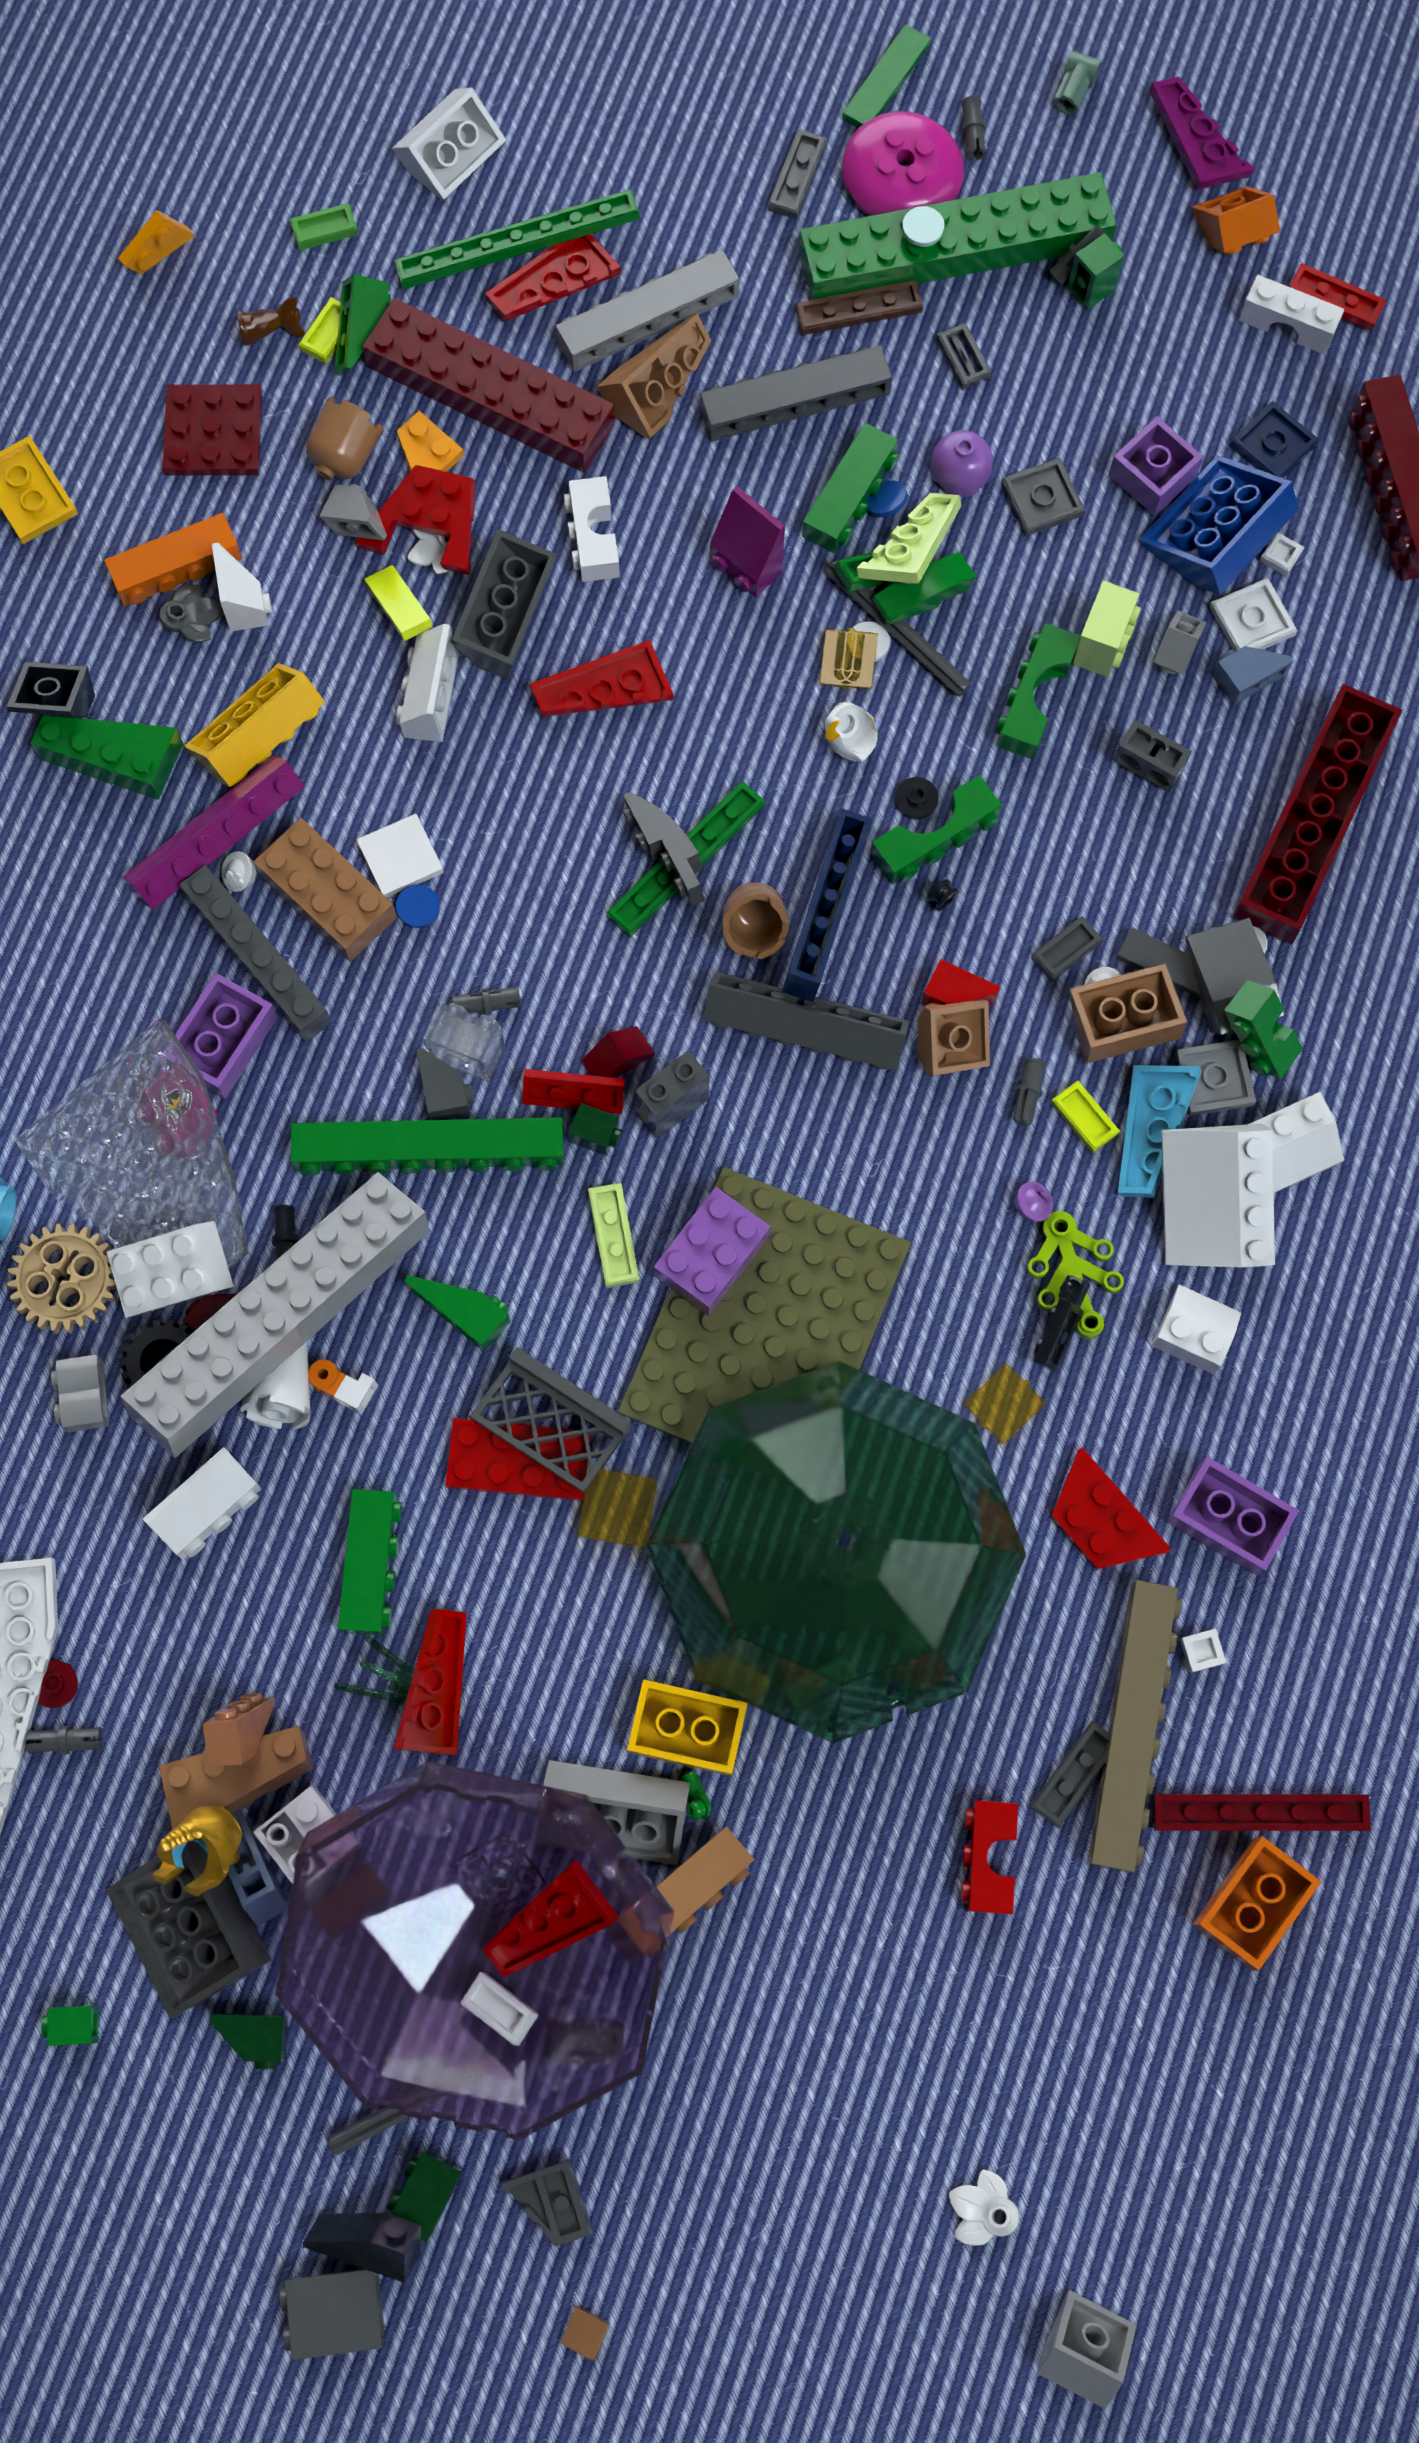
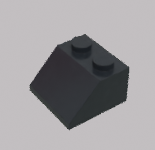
M24 662L7 704L8 712L87 718L95 697L88 666Z

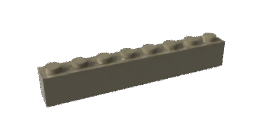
M1136 1580L1131 1584L1108 1727L1111 1738L1110 1742L1107 1741L1105 1765L1101 1771L1087 1865L1132 1873L1135 1871V1866L1140 1867L1142 1864L1144 1845L1139 1844L1141 1830L1146 1831L1149 1821V1809L1144 1808L1146 1794H1152L1155 1782V1774L1150 1773L1151 1761L1158 1758L1160 1750V1738L1155 1737L1157 1723H1163L1166 1711V1703L1161 1702L1163 1688L1168 1689L1171 1678V1668L1166 1667L1168 1653H1174L1177 1634L1172 1632L1173 1619H1179L1182 1607V1598H1177L1178 1588L1140 1580Z

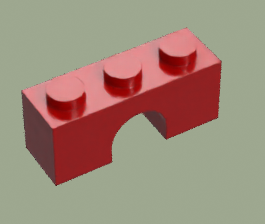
M975 1800L972 1802V1808L965 1809L964 1829L970 1830V1845L964 1844L962 1864L968 1867V1881H962L961 1903L967 1904V1912L1013 1914L1015 1877L1000 1876L994 1873L988 1865L987 1853L990 1846L996 1841L1013 1842L1017 1840L1018 1803Z

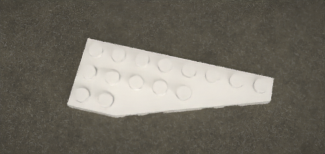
M53 1558L0 1563V1835L27 1743V1733L31 1728L41 1693L42 1680L46 1675L58 1632L55 1559Z

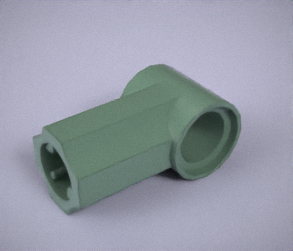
M1074 50L1071 52L1064 70L1063 80L1054 97L1053 105L1058 108L1059 112L1066 115L1078 112L1088 88H1092L1097 79L1102 64L1101 60Z

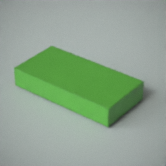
M349 203L290 219L299 251L358 235Z

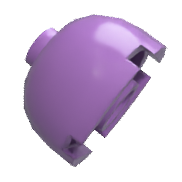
M960 430L947 434L940 439L932 452L929 469L933 482L935 484L937 482L939 486L944 488V492L947 494L960 495V497L975 495L985 484L987 485L990 481L993 467L991 448L984 438L972 431Z

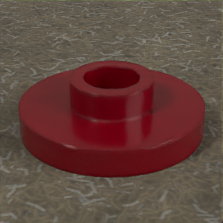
M57 1660L49 1661L46 1675L42 1680L39 1704L47 1708H60L73 1700L77 1693L79 1682L75 1670L70 1665Z

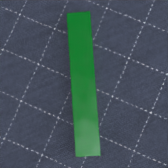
M741 781L686 834L699 853L702 867L766 806V801L744 781ZM661 859L606 912L607 918L631 938L678 892L673 879L677 878L674 870L668 872Z

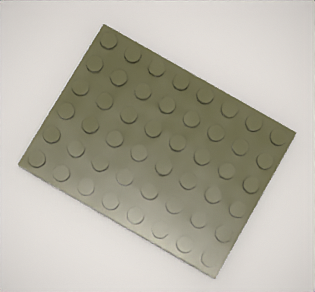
M723 1167L715 1187L770 1225V1237L710 1316L670 1289L618 1413L628 1419L809 1493L912 1242Z

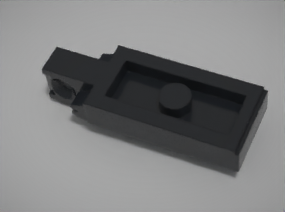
M1067 1275L1060 1287L1061 1298L1058 1305L1052 1308L1048 1317V1328L1044 1337L1038 1340L1034 1351L1035 1358L1033 1361L1045 1369L1055 1372L1060 1366L1083 1312L1080 1307L1090 1286L1086 1281Z

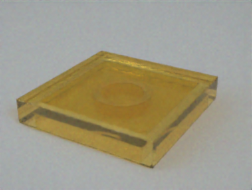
M601 1470L585 1492L577 1537L646 1549L658 1479Z

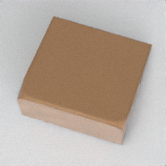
M576 2306L561 2344L594 2361L610 2322Z

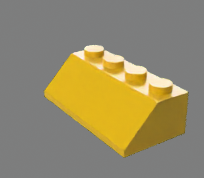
M278 663L191 739L184 748L218 782L231 787L244 780L248 776L247 772L256 764L266 761L271 756V751L278 744L291 739L296 732L295 729L303 722L313 719L319 713V708L326 702L303 672Z

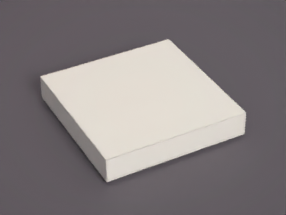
M1268 578L1212 601L1210 604V609L1234 652L1244 646L1263 650L1289 639L1297 633L1294 623Z
M417 814L356 839L381 893L386 898L403 891L407 887L420 884L444 873L443 867Z

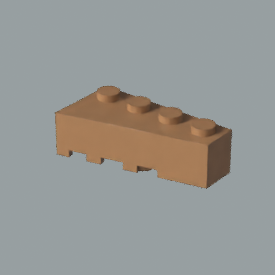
M300 1726L262 1736L256 1755L242 1765L208 1767L205 1752L159 1766L172 1829L189 1812L202 1806H222L230 1813H233L240 1808L244 1809L253 1804L254 1800L266 1793L274 1792L314 1769L307 1737Z
M726 1826L618 1919L607 1931L608 1934L634 1965L648 1953L655 1958L671 1944L667 1937L677 1929L682 1934L697 1921L693 1914L702 1906L707 1910L712 1908L724 1897L720 1892L723 1887L729 1882L733 1887H736L750 1874L746 1867L754 1861V1858Z

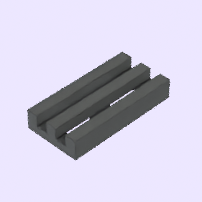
M966 323L937 334V342L962 390L968 389L972 383L974 386L980 384V380H991L992 373ZM957 334H961L966 346L968 347L979 369V372H975L965 349L963 348L960 340L957 337ZM947 338L950 339L952 345L954 346V348H955V350H956V352H957V354H958V356H959V358H960V360H961V362H962V364H963V366H964V368H965V370H966L968 376H966V374H965V372H964V370H963V368H962V366H961V364H960V362H959L957 356L955 355V353H954V351H953V349H952V347H951V345H950V343H949V341H948Z

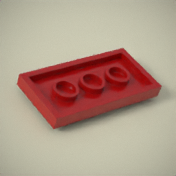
M453 1418L446 1488L584 1502L585 1494H582L474 1421ZM511 1425L512 1436L517 1440L534 1439L531 1425ZM507 1426L500 1427L502 1430L508 1433ZM536 1426L538 1438L558 1434L557 1428ZM561 1428L562 1433H567V1432H572V1431H578V1430L562 1429V1428ZM588 1435L589 1446L591 1441V1435ZM584 1436L563 1440L566 1457L587 1453ZM560 1441L539 1444L541 1456L547 1460L562 1458ZM535 1445L528 1446L536 1452ZM588 1459L568 1463L569 1474L582 1482L587 1476ZM564 1464L556 1465L565 1471Z

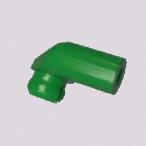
M695 1770L680 1777L681 1781L690 1782L688 1794L690 1803L687 1804V1814L693 1820L706 1819L712 1811V1804Z

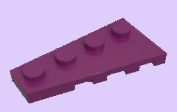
M1179 76L1152 82L1149 93L1197 190L1251 177L1254 167L1249 161L1244 163L1238 156L1237 152L1239 149L1231 140L1227 142L1218 131L1220 128L1218 123L1202 112V104Z

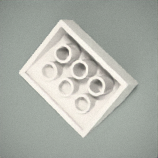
M1264 1124L1161 1130L1165 1264L1214 1267L1275 1265L1272 1129Z

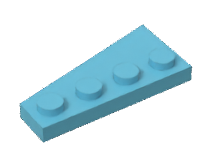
M1133 1065L1118 1193L1121 1197H1155L1162 1179L1161 1130L1181 1128L1202 1073L1199 1066Z

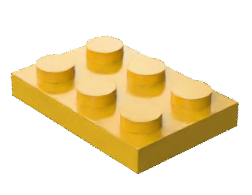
M31 436L0 451V509L22 544L78 515L76 507Z

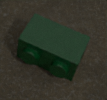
M426 2149L421 2152L420 2156L413 2154L403 2174L409 2177L403 2191L395 2190L386 2210L391 2212L392 2215L420 2224L421 2240L428 2242L464 2169Z

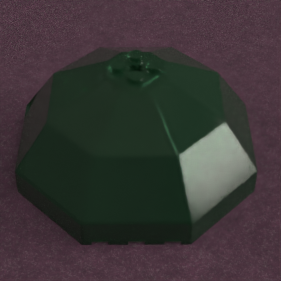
M841 1361L708 1409L646 1544L647 1553L694 1681L737 1701L748 1703L750 1707L793 1727H799L833 1744L892 1722L891 1710L901 1706L906 1716L966 1694L1026 1557V1552L976 1424ZM846 1530L848 1535L854 1534L856 1537V1541L852 1543L853 1549L851 1551H847L844 1546L838 1547L836 1544V1540L841 1537L840 1531ZM899 1681L900 1687L895 1689V1693L888 1695L886 1685Z

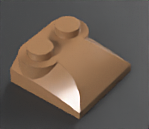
M987 1000L946 1005L932 1003L922 1008L917 1020L919 1060L926 1074L936 1076L990 1066L989 1007Z

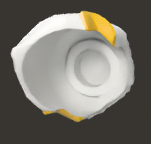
M842 702L836 705L825 721V738L828 740L830 747L842 757L854 762L864 761L871 754L877 743L878 732L873 729L874 717L863 708L850 702Z

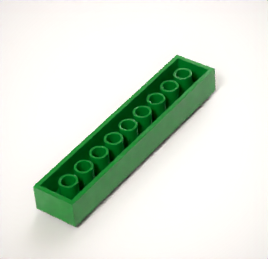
M1099 172L926 205L925 207L938 211L944 220L943 235L937 243L931 246H916L905 238L902 225L905 215L913 209L910 208L800 229L799 254L812 300L916 280L917 284L1062 257L1070 251L1069 247L1073 243L1078 244L1096 225L1113 242L1117 224L1102 173Z

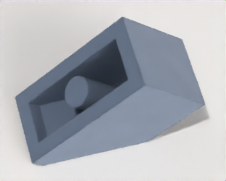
M1244 646L1235 652L1232 649L1222 654L1217 659L1218 663L1212 676L1232 704L1236 705L1285 677L1291 668L1293 660L1288 655Z

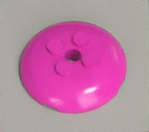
M894 111L873 117L855 131L844 151L842 177L845 188L849 190L851 196L856 201L855 205L865 215L873 216L956 200L963 183L964 163L956 141L938 122L919 113ZM907 161L906 164L909 166H902L899 163Z

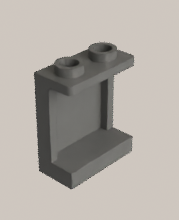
M689 1051L685 1052L636 1089V1095L644 1103V1105L636 1110V1115L654 1137L658 1139L709 1100L710 1075Z
M362 2268L300 2278L295 2276L285 2280V2287L280 2288L281 2310L287 2311L289 2327H284L283 2329L285 2351L291 2350L292 2360L378 2349L385 2345L386 2339L379 2274Z

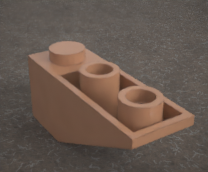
M261 1693L240 1696V1701L227 1704V1709L216 1711L213 1718L203 1723L208 1767L242 1765L256 1755L275 1704V1697L262 1698Z

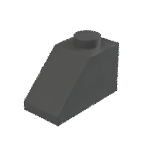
M423 1048L417 1049L416 1052L430 1120H447L470 1115L469 1104L475 1103L471 1083L465 1084L462 1073Z

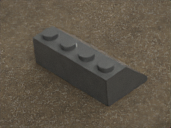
M498 528L451 643L478 668L508 679L557 554Z

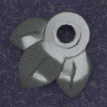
M192 584L181 587L174 593L173 601L166 602L161 607L159 618L167 630L181 632L190 641L205 642L211 639L207 625L218 620L224 611L222 606L215 600L202 597L200 585ZM171 613H177L181 616H173Z

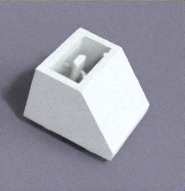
M313 1786L307 1788L253 1832L297 1890L330 1869L360 1845L322 1794Z

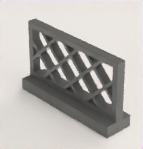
M517 1347L509 1357L510 1362L471 1413L470 1419L582 1494H585L619 1444L624 1442L631 1433V1421ZM513 1374L524 1382L526 1392L505 1396L503 1385ZM528 1385H530L531 1387H533V1388L536 1389V1390L529 1392V1386H528ZM501 1390L502 1397L494 1398L497 1395V1393ZM548 1397L552 1400L554 1411L533 1414L531 1398ZM527 1399L530 1415L509 1419L507 1402ZM503 1403L506 1420L490 1422L481 1416L488 1406ZM557 1404H559L565 1409L558 1410ZM574 1414L580 1418L582 1430L562 1433L560 1416ZM555 1418L558 1434L538 1438L535 1421ZM531 1422L534 1439L519 1441L512 1436L511 1425ZM585 1422L594 1428L586 1429ZM507 1426L508 1433L502 1430L500 1427ZM603 1433L612 1439L605 1450L590 1451L588 1435ZM584 1436L587 1453L566 1457L563 1440ZM560 1441L562 1458L547 1460L541 1456L539 1444ZM535 1445L536 1452L528 1446ZM600 1457L593 1466L592 1458ZM588 1459L590 1471L582 1482L569 1474L568 1463ZM564 1464L565 1471L556 1465Z

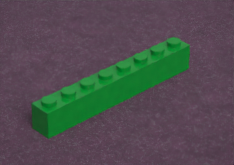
M562 1117L291 1123V1164L295 1171H300V1174L307 1176L318 1175L320 1171H334L335 1174L350 1175L354 1173V1170H367L371 1174H376L377 1172L385 1174L388 1172V1169H401L404 1173L412 1174L429 1168H435V1171L441 1173L454 1172L455 1168H469L473 1172H485L489 1170V1167H503L505 1171H520L524 1166H536L538 1170L550 1171L557 1169V1166H564V1125Z

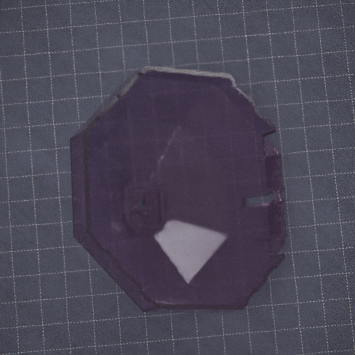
M426 1761L306 1833L295 1858L294 1880L289 1898L288 1920L283 1938L280 1958L281 1966L275 1995L364 2107L379 2110L381 2105L403 2110L402 2115L428 2121H431L432 2117L455 2121V2127L482 2132L483 2128L505 2132L506 2138L522 2140L642 2074L674 1910L636 1859L622 1852L626 1850V1846L587 1795ZM576 1858L618 1914L615 1923L503 1977L484 1953L483 1948L485 1944ZM496 1868H500L507 1872V1879L504 1880L501 1876L495 1878L492 1874ZM479 1972L488 1974L539 2014L519 2046L511 2044L460 2003Z

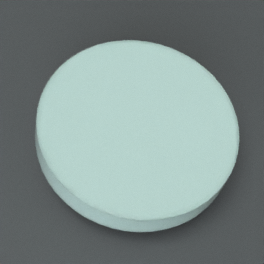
M925 206L916 207L905 215L902 231L910 243L920 247L931 246L941 239L944 232V220L941 214L933 208Z

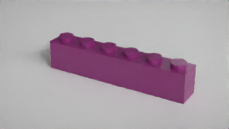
M273 755L122 878L139 900L154 910L180 889L179 884L204 865L208 866L301 791L305 785L286 760Z

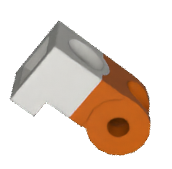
M326 1359L314 1362L308 1371V1378L319 1393L360 1415L363 1414L379 1386L375 1379L364 1373L361 1374L358 1381L340 1372L333 1362Z

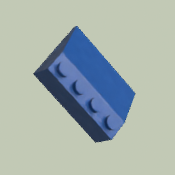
M1217 455L1139 539V543L1193 585L1220 596L1299 510L1292 481Z

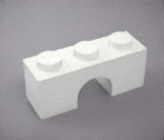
M1257 274L1246 298L1239 321L1268 332L1272 323H1286L1298 332L1299 337L1296 344L1325 355L1337 330L1344 309Z
M607 476L569 481L570 493L564 494L566 513H572L573 522H568L570 542L576 541L577 551H572L574 571L580 570L582 582L620 577L615 533L601 535L591 530V527L598 522L611 521V504Z

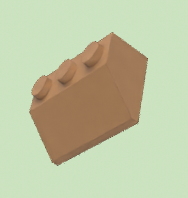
M1166 963L1070 988L1069 990L1076 1035L1086 1064L1178 1040L1183 1036L1187 1020Z

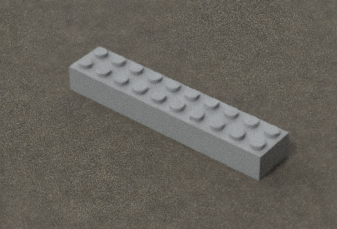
M377 1172L125 1391L120 1397L128 1416L176 1458L429 1233L426 1212Z

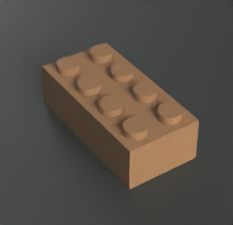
M302 818L294 823L253 861L259 877L349 962L397 919L393 903Z

